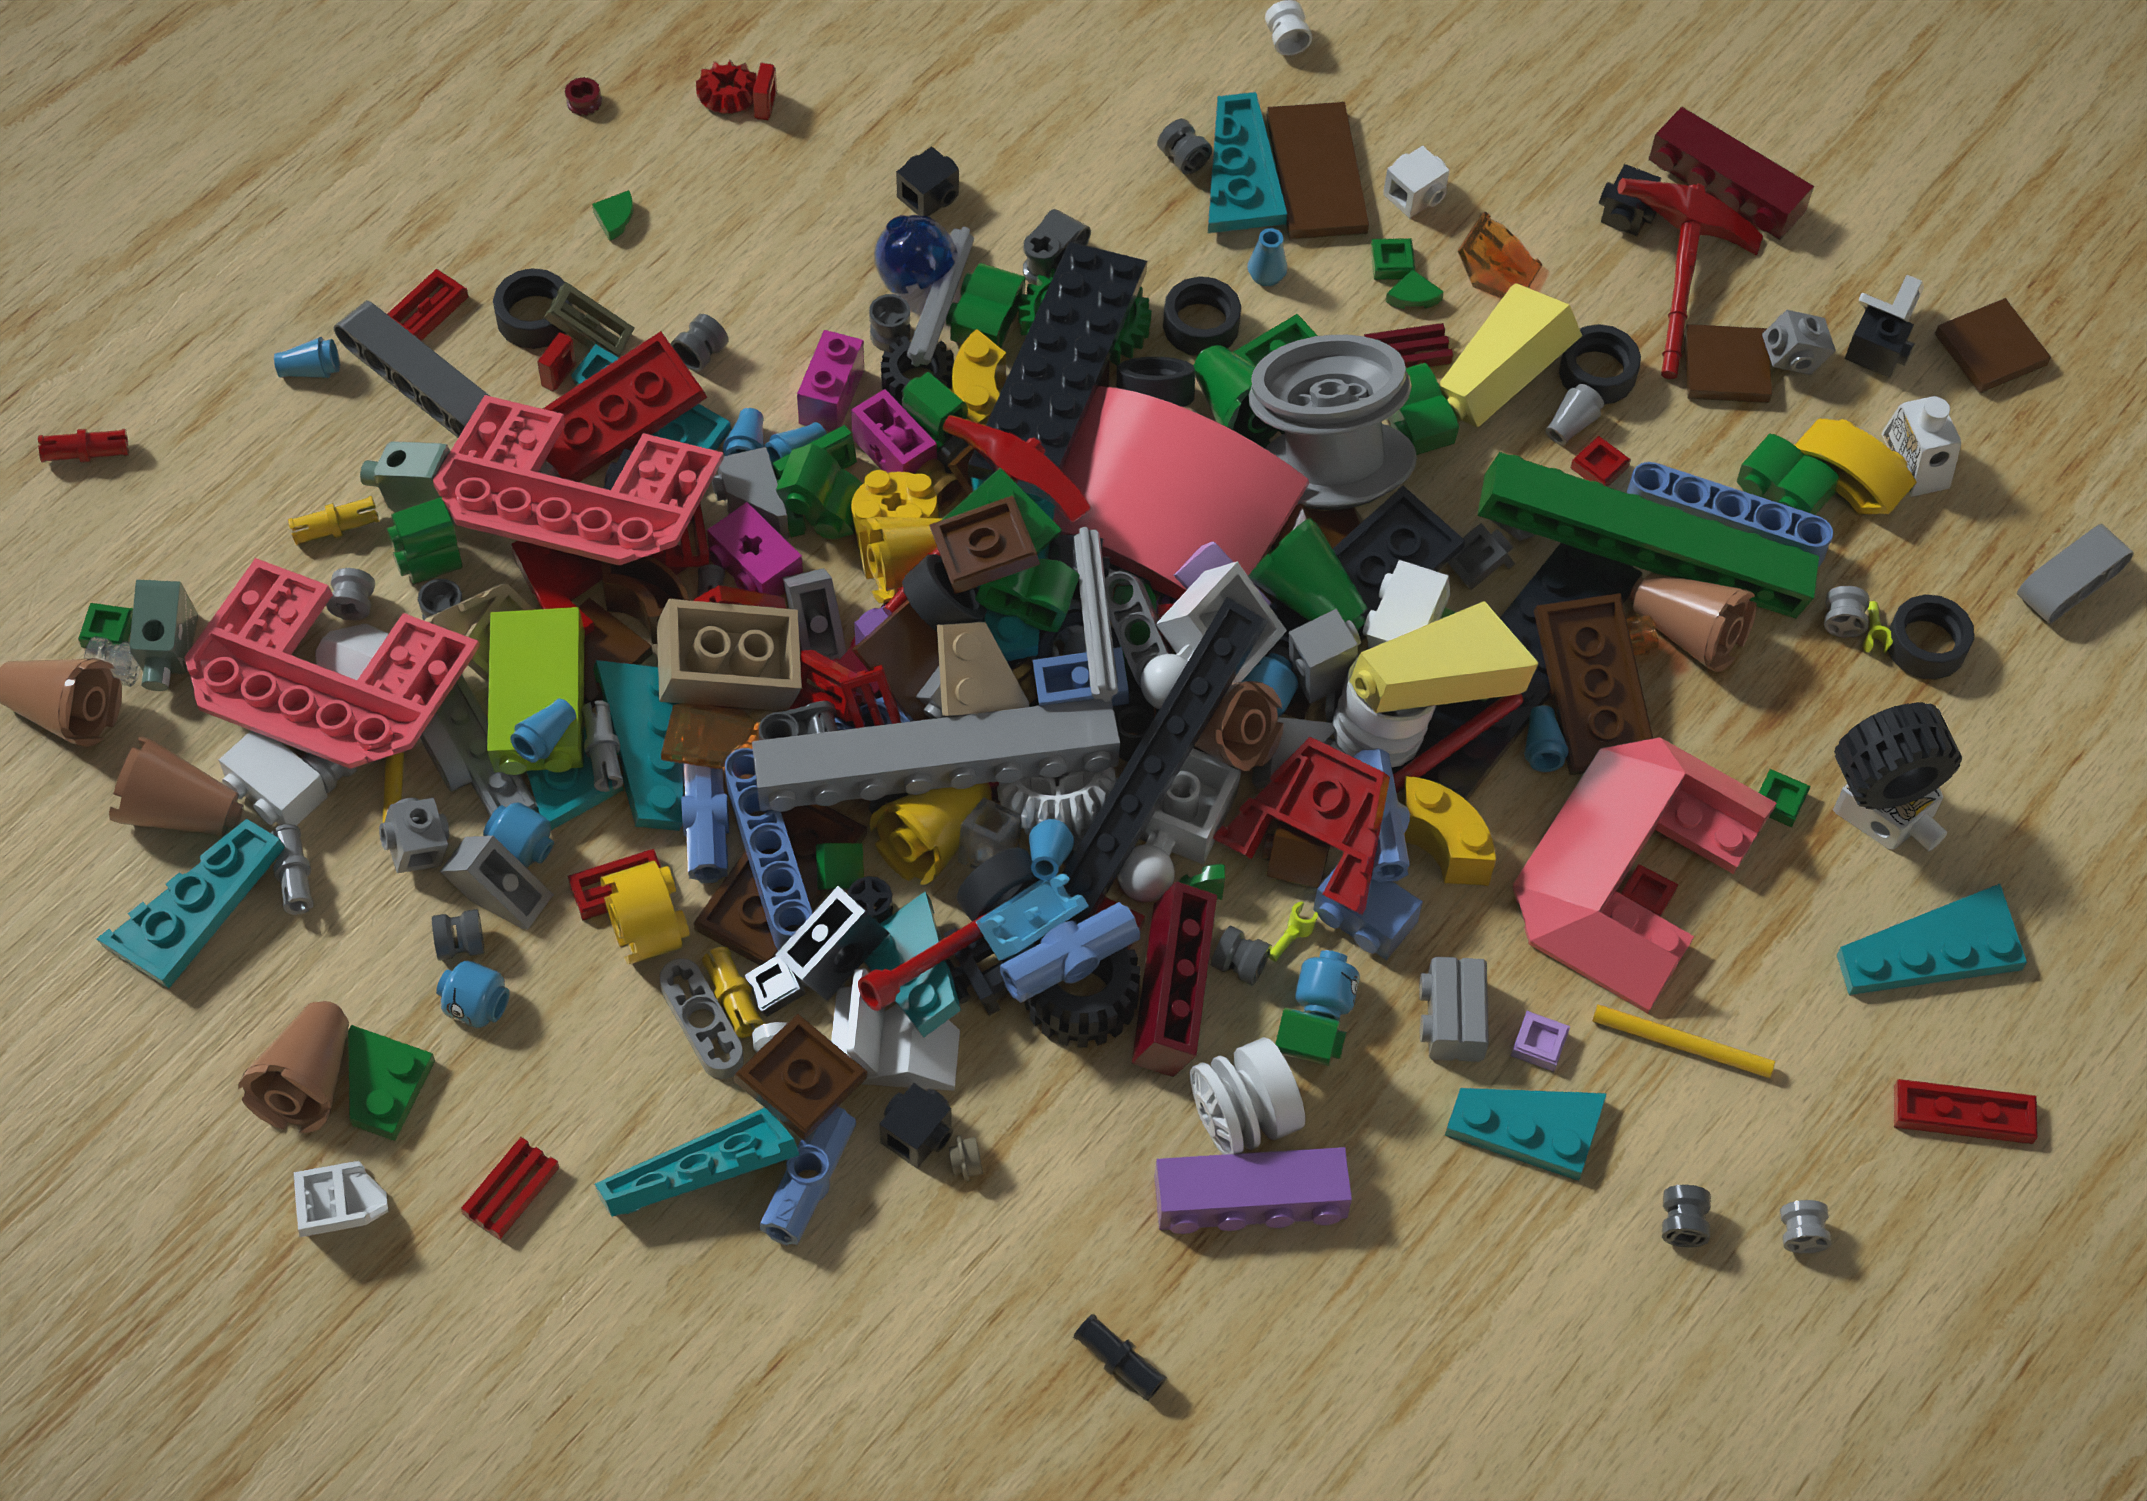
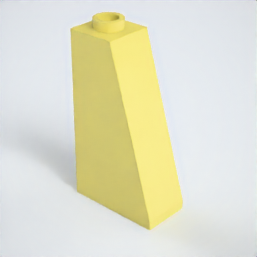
M1517 283L1507 291L1439 383L1441 393L1452 407L1457 421L1462 420L1478 428L1582 337L1571 306Z
M1483 601L1361 652L1349 682L1354 687L1357 695L1363 698L1375 713L1521 694L1527 690L1538 662L1490 606Z

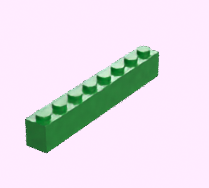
M1499 452L1484 475L1477 516L1656 574L1745 589L1755 595V597L1749 600L1757 603L1758 607L1795 619L1815 597L1819 556L1805 552L1798 547L1787 546L1765 539L1759 534L1747 533L1726 526L1719 521L1707 520L1686 513L1676 507L1664 506L1646 500L1636 494L1615 490L1599 482L1588 481L1564 473L1560 469L1548 468L1524 460L1517 455Z

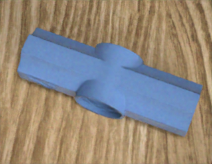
M710 747L694 748L690 753L684 754L683 762L685 796H682V821L684 836H687L689 879L698 880L700 883H715L722 877L727 876L728 850L726 834L729 833L727 794H724L722 752L714 751Z
M1379 748L1375 750H1362L1352 757L1390 776L1371 878L1380 883L1399 881L1409 875L1408 867L1410 864L1404 833L1410 822V813L1404 804L1398 802L1389 753Z
M1118 902L1079 924H1076L1074 921H1067L1057 925L1042 938L1039 945L1001 964L1000 973L1012 997L1021 1003L1063 980L1066 983H1075L1082 980L1097 968L1100 960L1140 940V930L1129 908Z
M838 1107L805 1140H801L797 1147L800 1155L787 1159V1170L760 1222V1230L766 1233L772 1240L786 1246L789 1244L798 1245L818 1202L828 1193L830 1178L856 1126V1119L850 1116L845 1109ZM804 1170H814L819 1173L814 1178L809 1179L798 1176Z

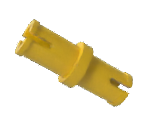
M368 496L365 499L336 507L334 503L325 505V510L294 519L290 518L288 523L292 531L309 527L308 529L291 533L295 545H300L303 542L332 534L334 538L343 536V531L374 522L378 523L380 520L376 510L359 514L360 512L376 508L373 497Z
M727 947L712 949L710 952L715 961L712 962L710 955L706 953L702 958V963L706 967L716 988L714 996L719 1005L725 1007L736 1035L740 1038L752 1036L754 1030L751 1023L757 1028L764 1025V1022L750 997L751 986L746 978L740 976L731 957V952Z

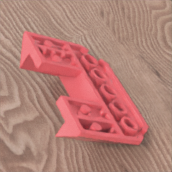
M484 395L433 479L436 491L442 497L448 512L458 526L620 566L677 546L724 458L723 452L643 433L611 490L538 473L565 427L564 414Z
M255 558L184 658L191 676L196 703L200 711L352 769L412 749L479 649L480 643L478 640L403 613L358 680L292 656L294 650L333 596L329 585Z
M1660 737L1601 748L1513 883V892L1516 902L1520 904L1529 945L1648 1014L1692 943L1694 936L1616 892L1655 830L1734 874L1777 803Z

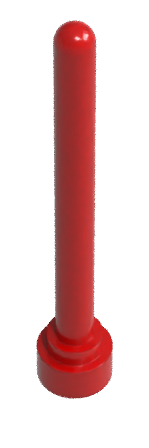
M1522 694L1502 696L1394 773L1396 794L1404 788L1406 776L1421 777L1518 708L1523 702Z
M981 917L891 971L888 969L882 971L875 969L858 980V989L864 1002L874 1011H880L893 1003L896 995L900 992L901 986L983 937L984 935L975 922Z

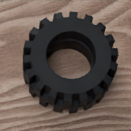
M1924 702L1898 705L1866 718L1840 739L1834 751L1835 758L1855 801L1860 807L1871 810L1905 805L1932 793L1958 771L1962 762V755L1939 708H1936L1931 703L1925 704Z
M1043 937L1035 941L1034 947L1041 943ZM1128 945L1100 960L1099 965L1092 974L1101 978L1107 986L1097 994L1076 996L1055 984L1025 1000L1026 1010H1030V1020L1034 1026L1042 1023L1041 1033L1048 1038L1054 1034L1058 1035L1059 1044L1068 1046L1069 1040L1078 1041L1077 1048H1088V1041L1095 1040L1097 1046L1107 1043V1034L1109 1033L1115 1038L1123 1032V1023L1129 1025L1134 1017V1009H1137L1140 966H1137L1138 956L1135 949L1128 950Z

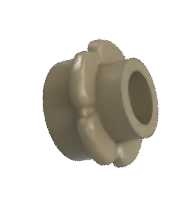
M961 1135L957 1136V1146L949 1147L954 1175L963 1173L964 1179L970 1181L969 1177L983 1174L976 1137L962 1140Z

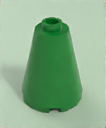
M1221 345L1204 349L1194 363L1195 377L1216 422L1241 434L1263 448L1271 443L1269 439L1278 431L1284 434V431L1264 423L1254 414L1250 407L1251 377L1256 365Z
M1311 518L1303 521L1279 542L1280 545L1270 555L1267 554L1248 575L1254 585L1309 621L1337 609L1344 622L1350 620L1357 631L1365 624L1366 618L1363 614L1368 607L1319 525Z

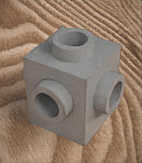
M1786 310L1762 334L1772 366L1811 375L1836 351L1826 320L1823 317Z
M405 798L389 806L385 822L380 824L379 833L383 849L390 850L396 872L403 873L440 867L448 847L449 826L446 816L438 813L434 798L423 800Z

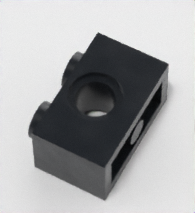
M837 886L775 955L804 983L826 1001H829L851 977L854 970L862 965L890 932Z

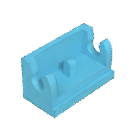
M1059 874L1049 880L1040 879L975 921L999 961L1020 952L1046 935L1051 929L1069 920L1089 906L1082 895H1075L1073 897L1068 895L1064 888V885L1070 880L1067 875Z

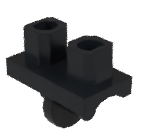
M955 927L944 933L945 937L956 932L957 928ZM983 936L955 953L961 965L960 967L954 968L949 959L946 960V963L951 971L959 1004H963L971 998L966 989L971 984L990 1016L1001 1010L997 1000L1007 995L1009 991L1000 973V965L1005 963L1004 961L982 973L976 964L994 954Z

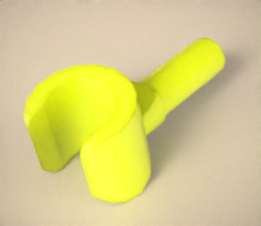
M1871 601L1868 607L1869 632L1862 646L1866 652L1870 653L1873 648V639H1878L1883 643V652L1886 653L1893 643L1891 631L1887 627L1882 626L1880 622L1878 602Z
M1304 902L1294 904L1288 919V928L1271 949L1269 959L1276 962L1297 937L1303 938L1311 935L1318 918V912H1315L1311 919L1304 920L1298 917Z

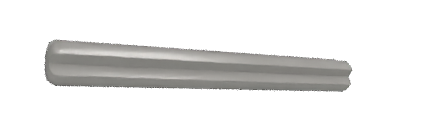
M963 226L961 230L955 228L951 231L913 335L907 356L912 360L911 364L919 367L920 364L928 365L933 357L974 242V237L969 234L970 229Z
M1082 527L1079 529L1080 533L1074 536L1077 569L1080 575L1079 587L1091 695L1095 699H1103L1104 702H1108L1113 699V695L1118 693L1100 533L1096 529L1089 530L1088 527Z

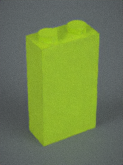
M579 607L490 612L487 752L494 773L503 772L508 775H518L531 770L565 772L571 768L584 767V717L582 716V707L584 706L585 630ZM558 698L567 701L575 710L576 719L568 726L548 758H540L537 762H530L519 755L510 740L511 735L515 732V725L548 707Z

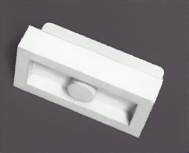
M1906 275L1893 305L1865 293H1861L1859 302L1863 307L1871 306L1908 322L1924 289V285L1921 280Z
M862 968L854 970L852 987L840 988L837 991L831 1041L867 1070V1076L878 1075L885 1007L880 1011H874L862 999L858 989V980L868 974L866 969Z

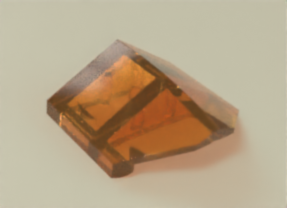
M1484 212L1479 216L1458 249V254L1472 286L1502 299L1515 283L1529 288L1543 265L1538 258L1533 259L1522 242L1503 224L1491 219V215Z
M688 703L673 705L661 752V760L721 769L725 766L727 757L749 739L756 721L743 710Z

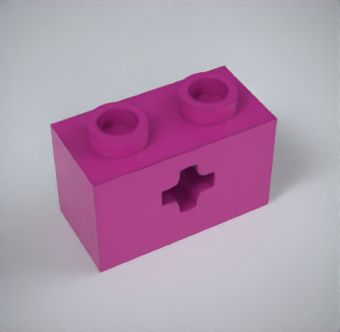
M823 330L797 392L799 424L808 426L818 422L826 431L830 432L842 426L865 370L863 339Z
M886 389L851 409L853 440L881 470L887 473L909 472L915 474L924 463L931 459H937V443Z
M748 502L707 529L708 551L711 562L726 569L734 577L739 589L781 596L785 593L782 577L803 573L802 555Z

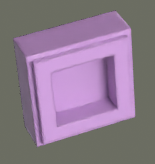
M1527 1011L1511 1056L1554 1072L1571 1026Z

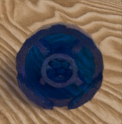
M901 215L890 220L875 244V266L885 287L890 292L906 294L909 293L906 289L907 286L918 284L920 289H924L943 278L955 264L952 254L953 252L958 254V250L951 236L936 220L921 215Z

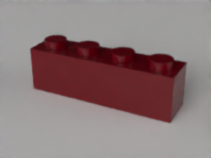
M1682 106L1655 134L1649 161L1689 185H1697L1698 183L1704 185L1707 194L1719 199L1746 220L1756 225L1760 230L1771 234L1779 240L1783 238L1807 210L1814 189L1812 184Z
M1176 881L1154 903L1131 1063L1133 1065L1174 1077L1197 1056L1217 901L1216 894Z

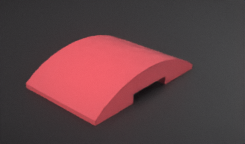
M1098 386L1062 468V472L1081 491L1092 509L1072 524L1055 507L1054 522L1062 529L1061 535L1080 533L1079 529L1082 527H1088L1089 530L1096 529L1100 533V538H1103L1102 556H1110L1111 564L1149 580L1152 589L1178 600L1187 589L1175 578L1174 574L1200 546L1209 542H1215L1233 562L1238 561L1246 574L1249 575L1269 552L1309 485V479L1250 439L1196 412L1138 392Z

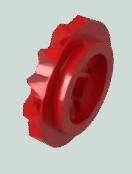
M731 59L727 65H719L714 61L711 69L701 70L700 79L696 81L697 97L706 108L718 113L742 111L753 104V89L757 78L756 72H750L746 63L739 66L734 65ZM734 80V87L729 85L724 89L720 87V82L728 84Z

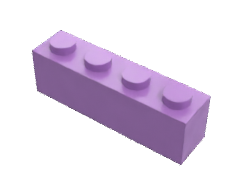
M1345 1147L1156 1159L1154 1180L1159 1230L1171 1229L1172 1232L1177 1234H1188L1202 1227H1218L1224 1231H1235L1250 1224H1266V1226L1271 1228H1283L1298 1221H1313L1318 1225H1330L1348 1217L1352 1197Z

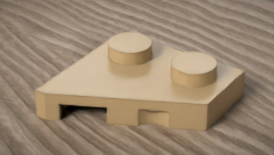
M504 583L432 615L424 621L478 640L480 647L468 666L481 678L489 677L490 612L535 609L511 586Z
M986 622L937 625L942 715L978 714L1029 707V701Z

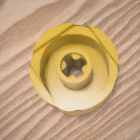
M872 471L866 475L865 483L857 489L851 503L859 549V532L867 530V527L860 524L862 519L870 517L940 518L937 495L932 486V481L929 476L922 473Z
M651 861L601 877L602 887L611 885L612 894L604 897L619 947L628 944L632 952L631 955L624 956L628 965L682 948L681 938L690 936L683 911H674L669 894L676 892V888L668 866L659 868L655 861Z

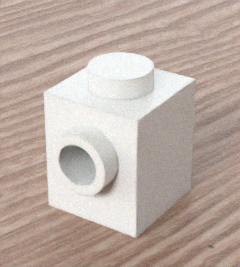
M1421 146L1410 154H1403L1392 166L1387 168L1383 195L1410 219L1428 206L1434 207L1443 200L1447 193L1446 187L1450 170L1439 157L1434 156L1424 146Z

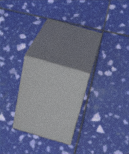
M1278 717V722L1284 723L1278 749L1268 763L1262 767H1253L1252 783L1257 789L1265 788L1272 781L1270 776L1309 737L1324 742L1336 731L1332 723Z

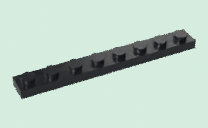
M1228 597L1224 600L1062 873L1070 879L1064 885L1068 895L1071 897L1082 895L1089 905L1067 921L1076 920L1077 924L1094 916L1266 627L1268 621Z

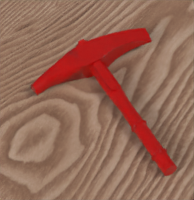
M1622 178L1618 184L1619 194L1639 199L1675 228L1680 229L1671 310L1668 314L1669 323L1665 350L1662 353L1663 364L1661 371L1663 378L1675 379L1678 376L1679 362L1682 358L1681 348L1685 321L1688 319L1687 307L1690 286L1696 265L1700 235L1725 239L1754 255L1758 254L1763 235L1735 210L1714 196L1707 194L1705 186L1698 183L1697 185L1687 186Z
M949 415L943 426L944 431L963 439L986 459L995 472L1001 468L1025 493L1036 495L1053 504L1072 524L1092 509L1081 491L1044 455L1046 450L1036 438H1029L1025 442L1013 434L960 417ZM937 547L932 553H928V555L937 554L940 556ZM903 586L897 588L898 592L884 606L883 610L888 616L907 600Z

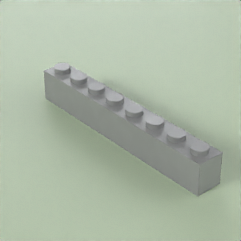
M1092 699L752 741L760 811L774 810L782 812L796 806L812 804L830 806L844 800L860 798L877 800L885 795L900 793L918 795L932 789L948 787L966 789L980 783L996 781L1012 783L1020 778L1036 776L1054 778L1064 773L1084 770L1101 772L1109 767L1118 766L1120 741L1112 700L1104 702L1103 699Z

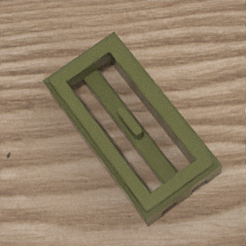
M565 282L557 292L558 295L552 301L551 308L546 312L544 319L589 349H592L596 344L613 355L620 357L635 327ZM565 300H568L569 302H571L587 314L584 315L583 313H581L580 311L566 303ZM600 322L619 334L620 337L618 338L600 325Z

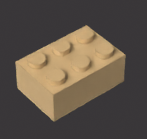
M668 599L657 622L659 702L778 711L789 710L802 689L798 610Z

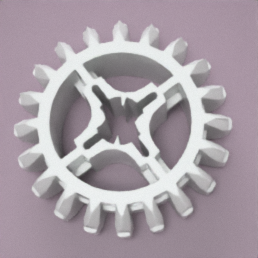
M1109 767L1101 772L1084 770L1064 773L1054 778L1036 776L1020 778L1012 783L999 782L997 787L998 801H1000L1004 818L1011 820L1013 828H1024L1026 835H1029L1031 830L1042 821L1055 819L1066 824L1070 832L1079 837L1082 829H1089L1118 778L1115 777V769Z

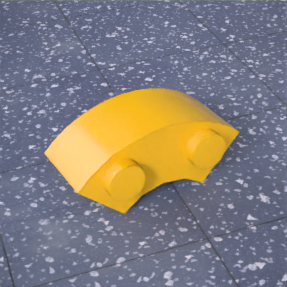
M976 329L962 344L955 358L952 372V392L967 404L968 414L966 420L986 425L1000 395L999 390L1006 382V352Z
M1817 419L1795 444L1804 455L1822 461L1838 474L1839 480L1835 491L1851 504L1857 514H1890L1917 483L1907 468L1906 459L1901 454L1892 451L1877 438L1855 427L1845 419L1838 421Z
M1406 776L1400 803L1408 808L1410 813V822L1404 833L1405 842L1417 845L1433 856L1441 867L1444 883L1489 886L1496 862L1495 847L1490 831L1477 810L1462 796L1441 784L1422 778Z

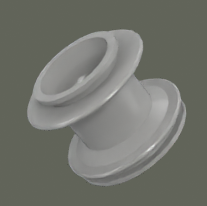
M1356 335L1315 336L1297 340L1272 351L1254 368L1251 377L1252 386L1249 392L1250 407L1254 414L1264 423L1285 432L1268 444L1265 449L1309 479V485L1297 504L1301 503L1305 507L1320 510H1341L1358 507L1389 493L1409 478L1415 469L1417 460L1415 447L1403 433L1386 424H1382V421L1391 417L1403 407L1410 396L1412 388L1410 376L1406 372L1404 359L1390 345L1379 340Z

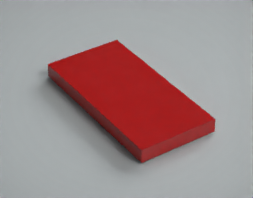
M660 331L542 408L564 414L565 427L548 454L546 461L557 477L580 482L620 456L624 449L629 450L637 445L643 433L652 435L705 400L707 396Z

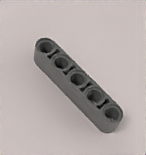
M366 300L334 325V332L337 338L348 351L457 438L461 435L484 395L490 396L370 301Z

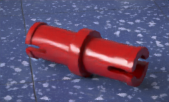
M84 428L77 429L75 434L38 436L41 463L69 459H80L81 463L90 462V459L95 457L129 456L126 429L88 432Z

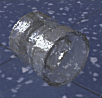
M97 636L91 638L86 647L84 659L95 658L111 663L115 668L111 669L113 677L120 678L122 686H133L138 679L141 668L130 651V642H123L117 645L113 644L108 638Z

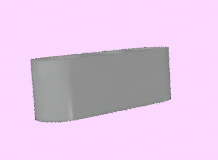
M2099 524L2033 572L2020 586L2017 595L2050 624L2115 577L2130 562L2134 552L2103 524Z
M1118 571L1111 573L1105 578L1109 617L1135 681L1141 688V675L1145 666L1159 655L1173 653L1168 641L1156 626L1159 620L1141 580L1132 574ZM1127 580L1133 586V597L1126 604L1119 605L1113 598V589L1120 581ZM1145 621L1150 627V638L1143 645L1137 646L1130 639V629L1135 623Z

